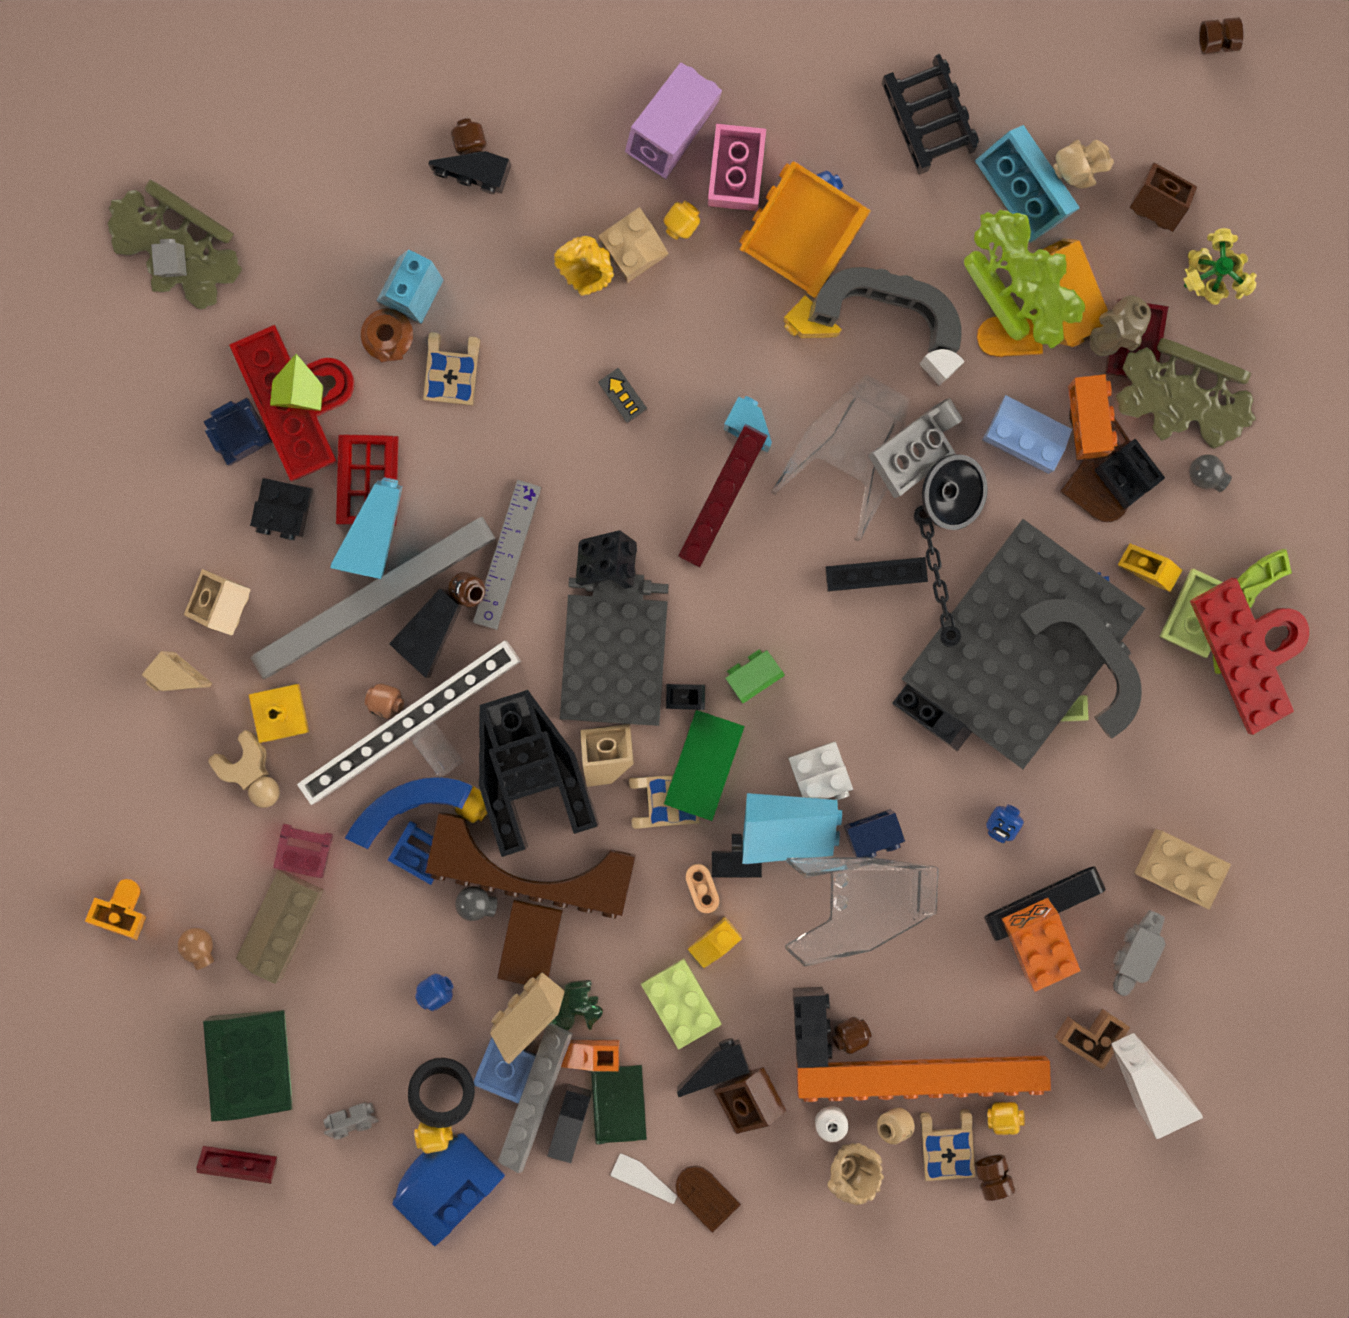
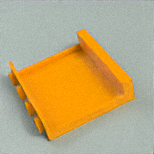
M792 161L791 165L786 163L780 172L779 177L782 179L778 186L773 185L766 196V199L769 201L764 209L760 207L754 215L752 221L755 224L751 231L746 229L740 238L739 243L742 245L739 250L745 251L816 298L871 210L802 165Z

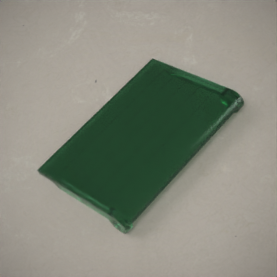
M642 1065L619 1066L618 1071H591L596 1144L647 1140Z

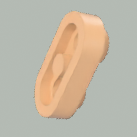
M702 864L690 866L686 872V882L694 904L700 912L711 913L719 905V895L710 871ZM695 872H701L703 878L697 881L693 878ZM709 895L712 899L709 904L703 903V896Z

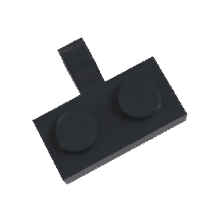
M732 834V851H712V878H762V863L742 864V834Z

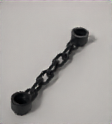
M923 505L916 508L913 518L920 528L922 537L927 539L929 547L926 551L927 564L929 569L934 571L936 579L933 583V591L936 601L941 604L943 610L940 616L942 627L940 640L944 646L954 647L959 643L961 633L955 626L953 615L947 611L946 602L949 599L946 583L940 579L939 575L942 563L939 551L933 547L931 539L935 534L933 522L929 518L923 519L919 516L920 512L925 511ZM929 525L931 534L927 531L925 535L923 527ZM935 552L938 566L934 563L932 567L929 553L934 555ZM942 584L945 598L944 596H940L939 599L936 586L940 588ZM950 617L952 626L945 627L944 618L948 620ZM948 632H953L956 638L954 640L947 639L946 634Z

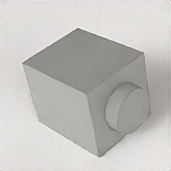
M161 239L160 244L151 245L155 276L162 278L187 276L184 245L175 243V239Z

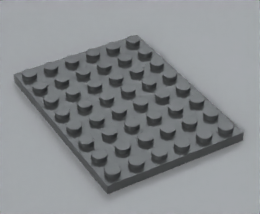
M1024 519L1020 521L951 614L954 617L955 626L961 633L959 643L954 647L944 646L940 640L942 627H940L902 678L911 687L964 723L974 734L1021 769L1027 766L1103 666L1104 662L1083 633L1073 624L1056 622L1037 635H1033L1021 620L1019 614L1042 601L1052 599L1072 600L1087 606L1098 615L1103 623L1108 621L1116 632L1113 635L1114 638L1120 643L1146 609ZM949 617V619L944 622L945 627L952 626ZM948 632L946 634V637L949 640H954L956 638L953 632Z

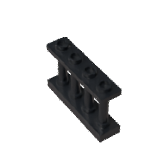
M940 53L934 56L932 61L934 67L902 80L896 79L892 72L884 75L881 83L919 175L928 172L933 161L932 159L963 146H966L969 154L975 152L977 143H979L977 132L975 129H971L968 123V110L965 106H961L959 101V88L950 79L949 74L951 71L946 59H942ZM938 76L943 90L912 103L909 101L905 102L902 95L905 89ZM946 99L948 100L952 110L951 114L921 126L914 124L911 117L914 115V112ZM957 123L962 135L961 137L931 149H924L921 141L924 135Z

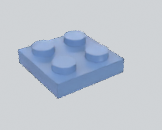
M491 1037L475 1076L474 1086L519 1103L536 1054L523 1050L508 1064Z

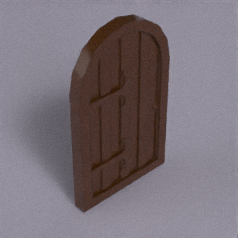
M1084 459L1060 492L1101 522L1119 520L1125 514L1127 508L1123 509L1094 470L1096 467Z
M687 1167L677 1177L675 1187L678 1197L712 1233L741 1205L714 1175L704 1167Z

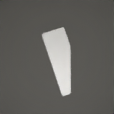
M624 1154L619 1155L611 1172L612 1177L674 1204L677 1195L650 1170L633 1158Z

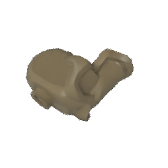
M1129 295L1121 299L1111 311L1103 313L1099 318L1103 326L1094 328L1091 332V350L1098 356H1106L1116 353L1121 346L1130 351L1139 347L1142 342V335L1145 333L1151 318V311L1146 302L1140 297Z

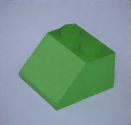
M759 649L748 656L750 661L744 666L738 663L727 670L729 676L725 679L741 703H745L785 676L768 650L762 653Z

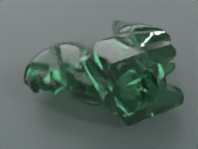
M591 980L572 981L566 984L559 1013L550 1023L568 1031L575 1023V1016L582 1015L585 1018L587 1028L589 1030L592 1029L593 1024L602 1016L603 1009L596 1005L599 999L598 996H588L592 985Z

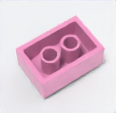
M716 124L708 206L748 211L758 210L766 129Z

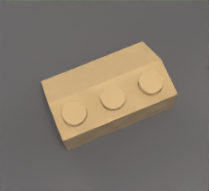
M541 973L536 979L534 977L529 979L523 988L524 991L520 995L515 994L508 1002V1008L504 1012L501 1010L497 1012L491 1021L493 1026L490 1034L505 1062L508 1064L559 1013L565 991L544 973Z

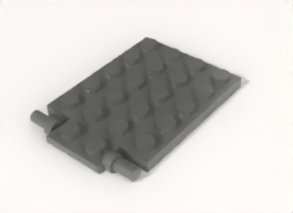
M635 574L634 587L624 589L611 579L579 586L575 581L576 578L569 577V587L586 588V591H593V596L568 595L560 719L659 726L668 601L643 600V595H651V593L668 594L669 584L652 583V580H644V575Z

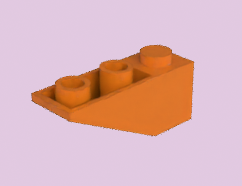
M570 1040L561 1067L588 1071H618L620 1040Z

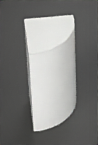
M940 349L928 353L919 364L940 386L965 361L953 351Z

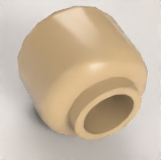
M893 1108L882 1114L877 1121L878 1134L889 1144H898L911 1137L914 1132L913 1118L903 1108Z

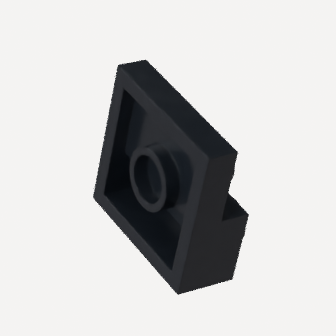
M263 478L258 502L255 501L250 526L256 527V533L270 535L271 531L279 532L280 538L295 541V536L303 537L313 489Z

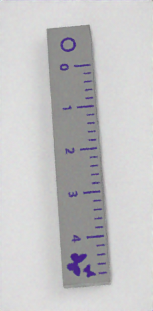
M520 480L516 482L485 581V596L478 604L473 623L498 630L542 489L540 486Z

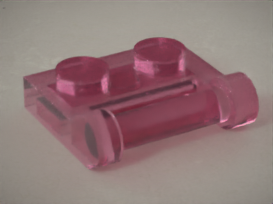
M283 824L273 868L324 878L333 834L326 832L325 834H319L292 828V825ZM289 838L314 842L321 844V849L317 851L289 845L288 841Z

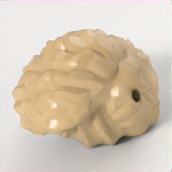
M861 1143L843 1145L831 1165V1180L827 1183L829 1190L838 1199L854 1205L864 1204L867 1200H873L876 1193L880 1192L881 1180L884 1179L881 1173V1157L875 1150L868 1149Z

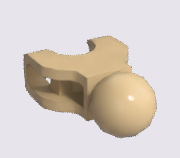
M244 730L238 736V741L243 748V756L239 762L232 764L224 755L214 754L209 758V764L221 780L238 783L243 790H248L250 801L255 806L268 808L278 800L280 789L274 779L267 777L269 773L265 769L267 759L265 747L262 743H259L258 738L252 732Z

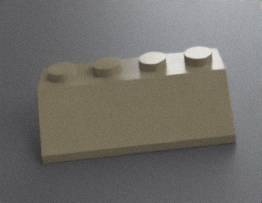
M279 868L236 959L251 973L271 983H278L283 978L324 889Z

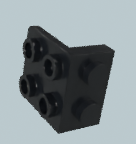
M621 530L582 539L578 545L576 583L579 586H584L611 579L624 589L634 587L637 542Z

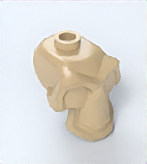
M1077 139L1069 146L1057 152V163L1053 167L1058 179L1063 177L1069 185L1083 189L1096 185L1093 174L1109 171L1114 163V159L1111 158L1107 145L1101 141L1094 140L1089 146L1085 147Z

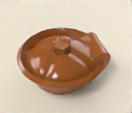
M389 308L377 310L370 314L362 325V344L365 350L372 357L380 360L381 363L403 360V355L409 350L413 341L412 325L408 318L397 310Z

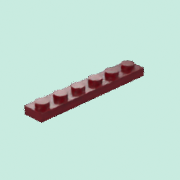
M747 424L744 425L678 557L699 568L701 567L768 435Z

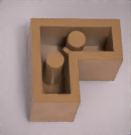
M1102 1008L1090 1029L1068 1016L1055 1035V1038L1072 1051L1104 1070L1114 1054L1111 1043L1125 1037L1130 1027Z

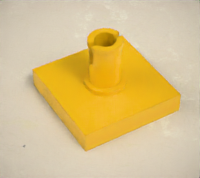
M299 684L248 694L259 743L309 733Z

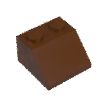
M1154 162L1137 190L1129 208L1134 210L1138 216L1147 217L1154 221L1158 227L1174 232L1189 210L1197 186Z
M764 1067L750 1070V1073L735 1077L713 1090L736 1134L768 1127L787 1112Z

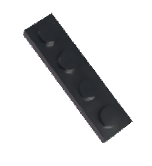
M926 557L825 567L827 592L928 582Z

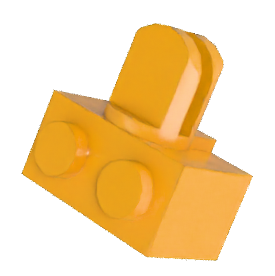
M124 879L117 884L110 902L94 897L85 922L138 940L146 920L145 915L134 911L141 893L139 885L131 879Z

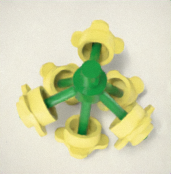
M1221 228L1207 235V240L1212 241V248L1220 251V258L1218 260L1212 261V256L1207 248H1202L1200 251L1191 250L1188 253L1189 268L1185 269L1187 277L1183 279L1185 282L1184 287L1188 288L1189 292L1195 290L1197 296H1204L1211 304L1217 305L1222 298H1227L1229 295V291L1222 281V278L1227 274L1234 279L1232 288L1237 292L1235 295L1237 299H1241L1244 295L1248 296L1255 290L1257 284L1255 278L1257 275L1255 273L1250 275L1246 272L1243 273L1242 269L1248 261V257L1244 253L1236 254L1231 250L1233 243L1238 240V236L1233 235L1230 229ZM1213 274L1217 275V279H1211L1206 283V286L1204 285L1202 280Z

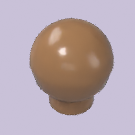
M191 928L180 936L178 940L179 954L186 961L192 962L196 970L202 969L214 962L211 955L213 949L212 937L207 931L201 928Z

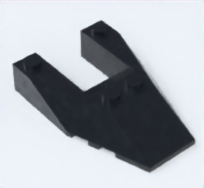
M525 690L481 704L479 711V788L501 857L526 850L528 847L513 800L559 786L574 834L598 827L599 821L576 755L530 691Z

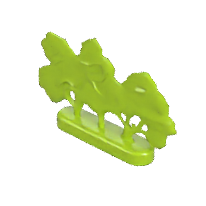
M999 210L994 215L990 212L981 214V226L974 234V241L978 247L989 251L990 262L981 252L973 251L964 258V265L1010 337L1015 340H1021L1029 333L1030 327L1026 320L1028 318L1032 320L1034 325L1033 337L1035 342L1042 345L1047 344L1051 349L1064 340L1063 321L1067 323H1080L1083 318L1082 313L1085 311V304L1074 290L1060 286V280L1066 274V255L1058 253L1050 255L1048 251L1038 249L1034 254L1028 251L1031 230L1027 215L1020 213L1012 214L1009 211ZM991 242L994 243V247L992 250L989 247V244ZM1000 246L1003 250L1002 257L996 262L998 257L995 255L997 247ZM1003 260L1008 263L1007 266L1001 265ZM997 268H1003L1011 275L1012 283L1007 288L995 272ZM1013 292L1023 299L1024 305L1021 311L1010 293ZM1036 309L1037 313L1032 315L1030 311Z

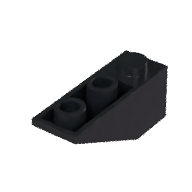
M486 151L429 160L428 163L431 170L434 171L433 174L438 177L447 179L450 176L456 178L457 182L462 185L471 187V184L480 186L482 191L493 195L495 192L502 194L511 169V163L508 158Z
M909 684L905 685L892 703L957 752L972 733L964 723Z

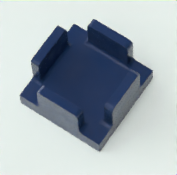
M245 398L238 403L230 401L211 411L210 415L212 417L203 421L207 427L205 432L215 451L222 455L228 466L272 443L249 398Z

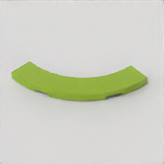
M1281 549L1263 557L1238 578L1249 608L1252 607L1255 602L1254 599L1263 589H1266L1280 578L1292 574L1287 549ZM1213 655L1215 673L1221 674V671Z

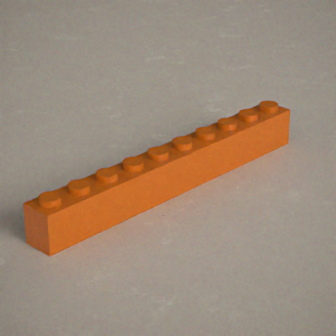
M1046 1056L828 1062L826 1067L798 1068L796 1063L798 1098H803L805 1102H816L818 1098H828L829 1101H842L843 1097H853L854 1100L862 1101L868 1100V1096H878V1099L890 1100L893 1099V1096L903 1095L905 1099H916L918 1095L942 1098L943 1094H953L954 1097L962 1098L968 1097V1093H978L979 1096L990 1097L998 1092H1003L1006 1096H1017L1019 1092H1029L1030 1095H1043L1044 1091H1051L1050 1060Z

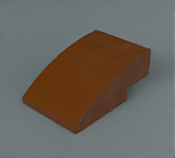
M518 900L513 901L497 979L525 985L532 977L536 979L541 973H544L549 978L563 910Z

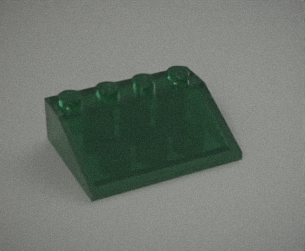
M285 1010L215 1015L203 1021L211 1122L238 1120L293 1109Z

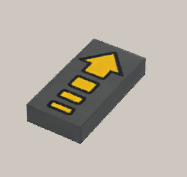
M619 368L598 382L626 423H629L647 410V407Z

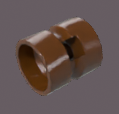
M1240 17L1226 18L1221 23L1219 20L1202 21L1199 29V45L1202 54L1219 53L1221 49L1224 52L1240 51L1243 45V24Z
M1004 1155L987 1156L974 1163L977 1177L983 1181L980 1186L985 1200H1000L1015 1193L1016 1190L1012 1177L1006 1174L1009 1168Z

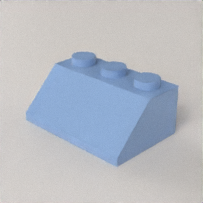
M1005 395L982 440L1049 474L1055 470L1060 461L1072 429Z

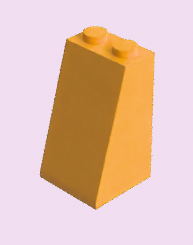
M1063 238L1042 250L1048 251L1050 255L1055 253L1066 255V274L1060 280V286L1074 290L1085 304V311L1082 313L1083 318L1080 323H1067L1066 321L1062 323L1064 340L1060 344L1075 347L1082 344L1084 338L1091 335L1094 328L1103 326L1099 318L1108 309L1080 240Z

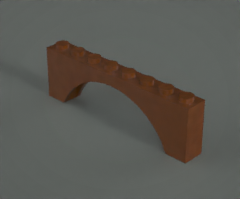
M440 812L425 873L431 874L430 878L445 881L446 877L456 879L455 883L463 886H470V883L478 884L480 889L494 892L495 888L505 890L504 894L508 896L519 897V894L528 895V899L535 902H543L544 899L551 900L553 905L567 908L568 904L578 906L577 910L585 913H592V910L601 911L602 916L616 919L617 915H623L635 862V854L611 849L598 864L577 876L558 881L529 880L513 875L494 864L475 843L465 818L459 815Z

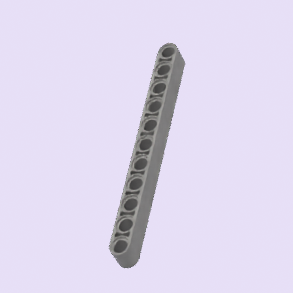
M483 517L472 521L385 574L381 579L375 580L250 657L263 679L276 674L495 540V536Z

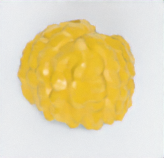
M590 236L573 238L557 249L554 254V265L557 269H560V274L567 279V284H573V288L578 290L581 296L601 291L603 287L606 288L614 276L610 253L606 249L600 248L595 238Z

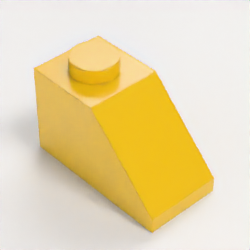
M806 295L784 317V328L794 337L798 335L800 338L837 337L842 330L836 324L830 327L808 321L813 302Z
M1131 543L1118 563L1119 567L1169 592L1182 572V569L1169 558Z
M723 917L687 950L705 968L742 940V936L729 920Z

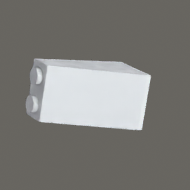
M1134 1033L1111 1043L1135 1106L1156 1139L1203 1118L1201 1112L1178 1080Z

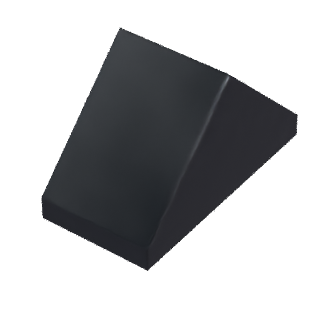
M666 684V709L705 710V684Z

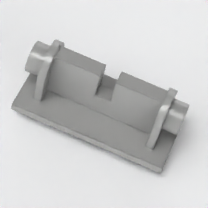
M364 1102L350 1107V1118H347L346 1110L328 1115L323 1121L325 1128H330V1130L325 1131L324 1134L334 1139H341L347 1137L350 1131L370 1129L373 1123L379 1122L377 1118L371 1115V1113H374L372 1103L367 1104Z

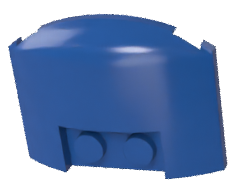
M464 1133L457 1134L458 1137L449 1140L446 1150L428 1154L423 1152L418 1156L402 1177L397 1188L396 1197L393 1199L392 1205L434 1247L448 1236L505 1177V1174Z

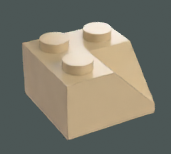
M640 207L598 235L600 244L610 253L611 260L627 283L669 255L656 230Z

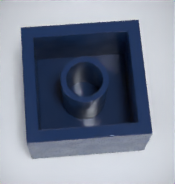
M891 809L843 825L853 854L857 858H862V860L877 856L876 852L883 849L886 852L901 848L900 843L905 842L897 815Z

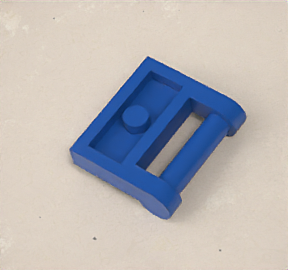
M410 821L389 856L388 861L431 885L435 879L430 878L431 874L425 873L429 853L411 844L408 840L412 835L431 846L433 836L416 827L417 824Z

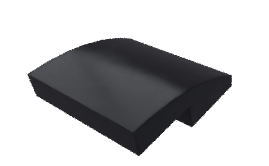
M1136 438L1094 469L1123 509L1131 506L1165 479Z

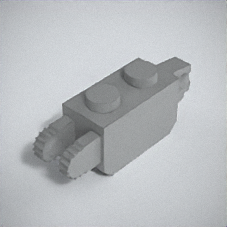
M1149 910L1139 925L1134 924L1133 928L1130 927L1124 937L1126 943L1122 951L1119 950L1115 955L1113 961L1115 966L1113 969L1118 971L1114 979L1115 982H1113V989L1121 996H1127L1133 990L1136 981L1140 983L1149 981L1166 945L1164 938L1160 936L1165 917L1154 911Z

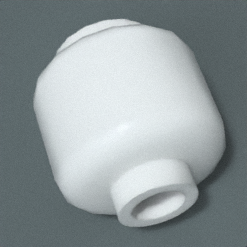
M835 1106L822 1108L815 1118L816 1131L823 1140L828 1142H837L843 1139L848 1131V1120L845 1113Z

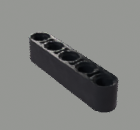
M1096 866L1088 867L985 915L984 919L994 940H1001L1008 937L1002 921L1004 917L1046 898L1050 900L1057 912L1060 913L1103 893L1106 888Z

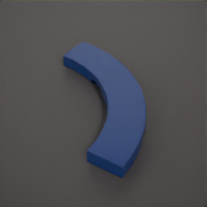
M438 777L418 779L399 785L370 804L354 822L345 839L369 849L379 832L397 814H402L410 809L419 807V805L428 803L445 804L462 809L473 786L459 780Z

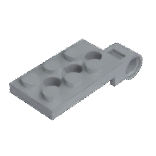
M950 398L932 407L868 455L894 498L901 496L926 477L930 468L938 460L945 456L956 454L943 434L944 431H947L963 420ZM929 434L934 437L935 445L930 442ZM913 446L919 450L918 457L913 452ZM897 458L902 460L903 469L898 466Z

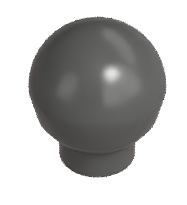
M1210 454L1197 457L1189 469L1190 479L1197 487L1203 489L1213 488L1219 493L1226 489L1232 479V476L1225 472L1222 461Z
M470 886L458 894L455 902L456 910L467 921H477L484 916L494 917L497 909V897L488 896L484 890L476 886Z

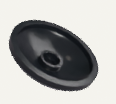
M952 454L941 458L930 468L923 483L922 503L928 518L935 525L948 530H958L976 520L984 508L988 490L987 479L982 467L969 456Z

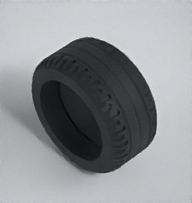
M448 1058L428 1060L415 1070L409 1081L408 1103L410 1109L419 1121L430 1127L446 1128L457 1124L465 1118L473 1104L475 1094L473 1078L467 1068L456 1060ZM435 1074H447L454 1077L463 1089V1096L459 1105L447 1112H436L427 1108L420 1099L419 1091L422 1083L428 1077Z

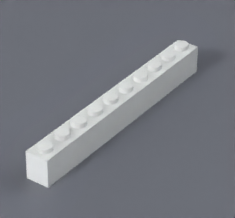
M503 641L297 784L311 805L318 803L516 666L521 660L508 641Z

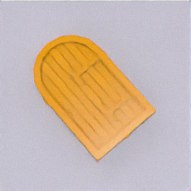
M997 316L988 318L977 331L978 346L989 356L1005 357L1043 354V345L1035 342L1033 337L1034 325L1031 319L1026 318L1030 331L1021 340H1015L1010 337Z

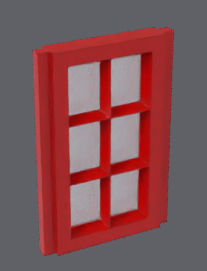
M338 435L336 524L352 525L374 484L378 480L381 481L383 477L398 480L399 436Z

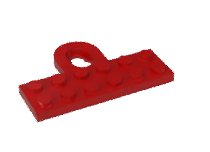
M274 324L229 344L290 481H296L336 463L337 459L317 416L344 405L351 398L355 382L348 366L338 359L329 357L318 359L306 365L315 376L325 377L329 375L333 376L336 381L334 388L329 390L327 395L322 398L321 411L271 406L273 379L291 360L276 325Z
M1230 578L1190 600L1247 733L1254 735L1293 713L1294 709L1275 667L1297 656L1306 647L1309 639V625L1306 618L1297 610L1277 608L1255 620L1237 578ZM1286 626L1288 629L1287 638L1282 640L1281 645L1276 650H1269L1265 644L1267 632L1273 627Z

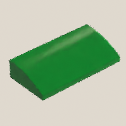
M695 710L663 804L713 821L745 726Z

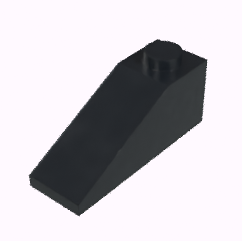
M729 1038L719 1042V1046L715 1047L677 1087L678 1098L750 1073L739 1039L734 1041L733 1038Z
M568 1084L547 1157L567 1163L572 1162L592 1090Z

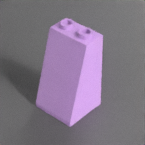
M680 62L631 126L625 152L664 179H667L718 104L722 90L713 81L705 79L695 69Z

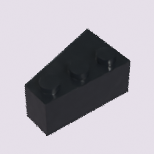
M439 589L389 645L425 678H430L462 606L455 602L444 589Z
M823 987L793 988L798 1068L828 1066V1059H832L831 1043L827 1044V1034H831L830 1018H827L826 1009H830L829 993L825 994Z

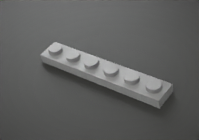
M553 1023L548 1024L498 1159L499 1163L517 1173L522 1172L525 1167L573 1033Z

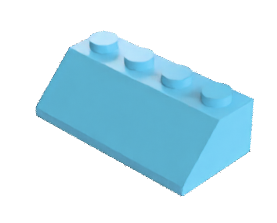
M1024 125L1006 133L974 160L1008 211L1012 214L1020 213L1027 215L1031 230L1030 243L1060 224L1080 208L1061 179H1058L1055 170Z

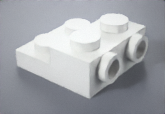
M835 741L788 758L802 797L828 799L834 796L835 800H840L850 796L848 791L853 790Z

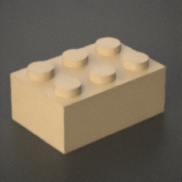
M1155 829L1134 874L1210 910L1231 864L1164 831Z

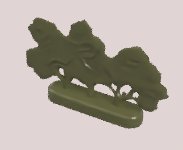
M150 179L145 186V191L159 200V206L147 207L144 203V197L137 190L128 191L122 200H111L109 210L112 216L107 224L112 235L111 243L113 250L116 254L134 255L144 250L149 252L150 258L146 262L148 273L153 277L151 279L152 292H168L175 284L181 283L185 292V298L196 308L205 309L207 306L217 303L215 284L234 283L242 268L238 265L236 252L231 249L218 251L213 249L211 242L214 236L224 243H229L234 233L157 182ZM140 207L145 208L143 212H138ZM171 208L185 217L179 229L172 230L165 225L163 214L167 209ZM148 213L152 216L154 213L157 214L151 221L144 222L142 220V216ZM158 219L161 220V225L159 227L156 224V221ZM190 222L208 232L206 237L198 242L194 241L187 231ZM161 239H175V243L184 245L187 276L164 278L155 276L151 245L160 244ZM207 247L209 249V253L205 256L203 252Z
M1164 338L1160 339L1157 350L1170 356L1168 362L1161 364L1156 361L1153 352L1147 347L1136 353H1128L1123 370L1131 380L1132 385L1126 386L1116 395L1119 411L1123 415L1136 418L1152 412L1154 415L1152 428L1161 441L1169 438L1173 432L1180 433L1187 430L1190 421L1195 420L1199 423L1202 438L1214 449L1224 445L1226 441L1240 437L1243 428L1250 427L1253 421L1256 420L1251 411L1254 401L1252 394L1246 390L1231 394L1226 387V381L1228 380L1239 384H1247L1252 374L1249 371ZM1178 359L1195 366L1191 375L1175 374L1176 360ZM1167 369L1164 376H1160V371ZM1201 369L1217 375L1218 381L1215 387L1203 389L1197 385L1196 380ZM1219 390H1222L1221 395L1226 397V405L1222 406L1218 401ZM1215 391L1214 396H1209V393ZM1230 396L1235 398L1233 404L1230 403Z

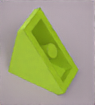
M297 353L273 379L270 405L321 411L324 386Z

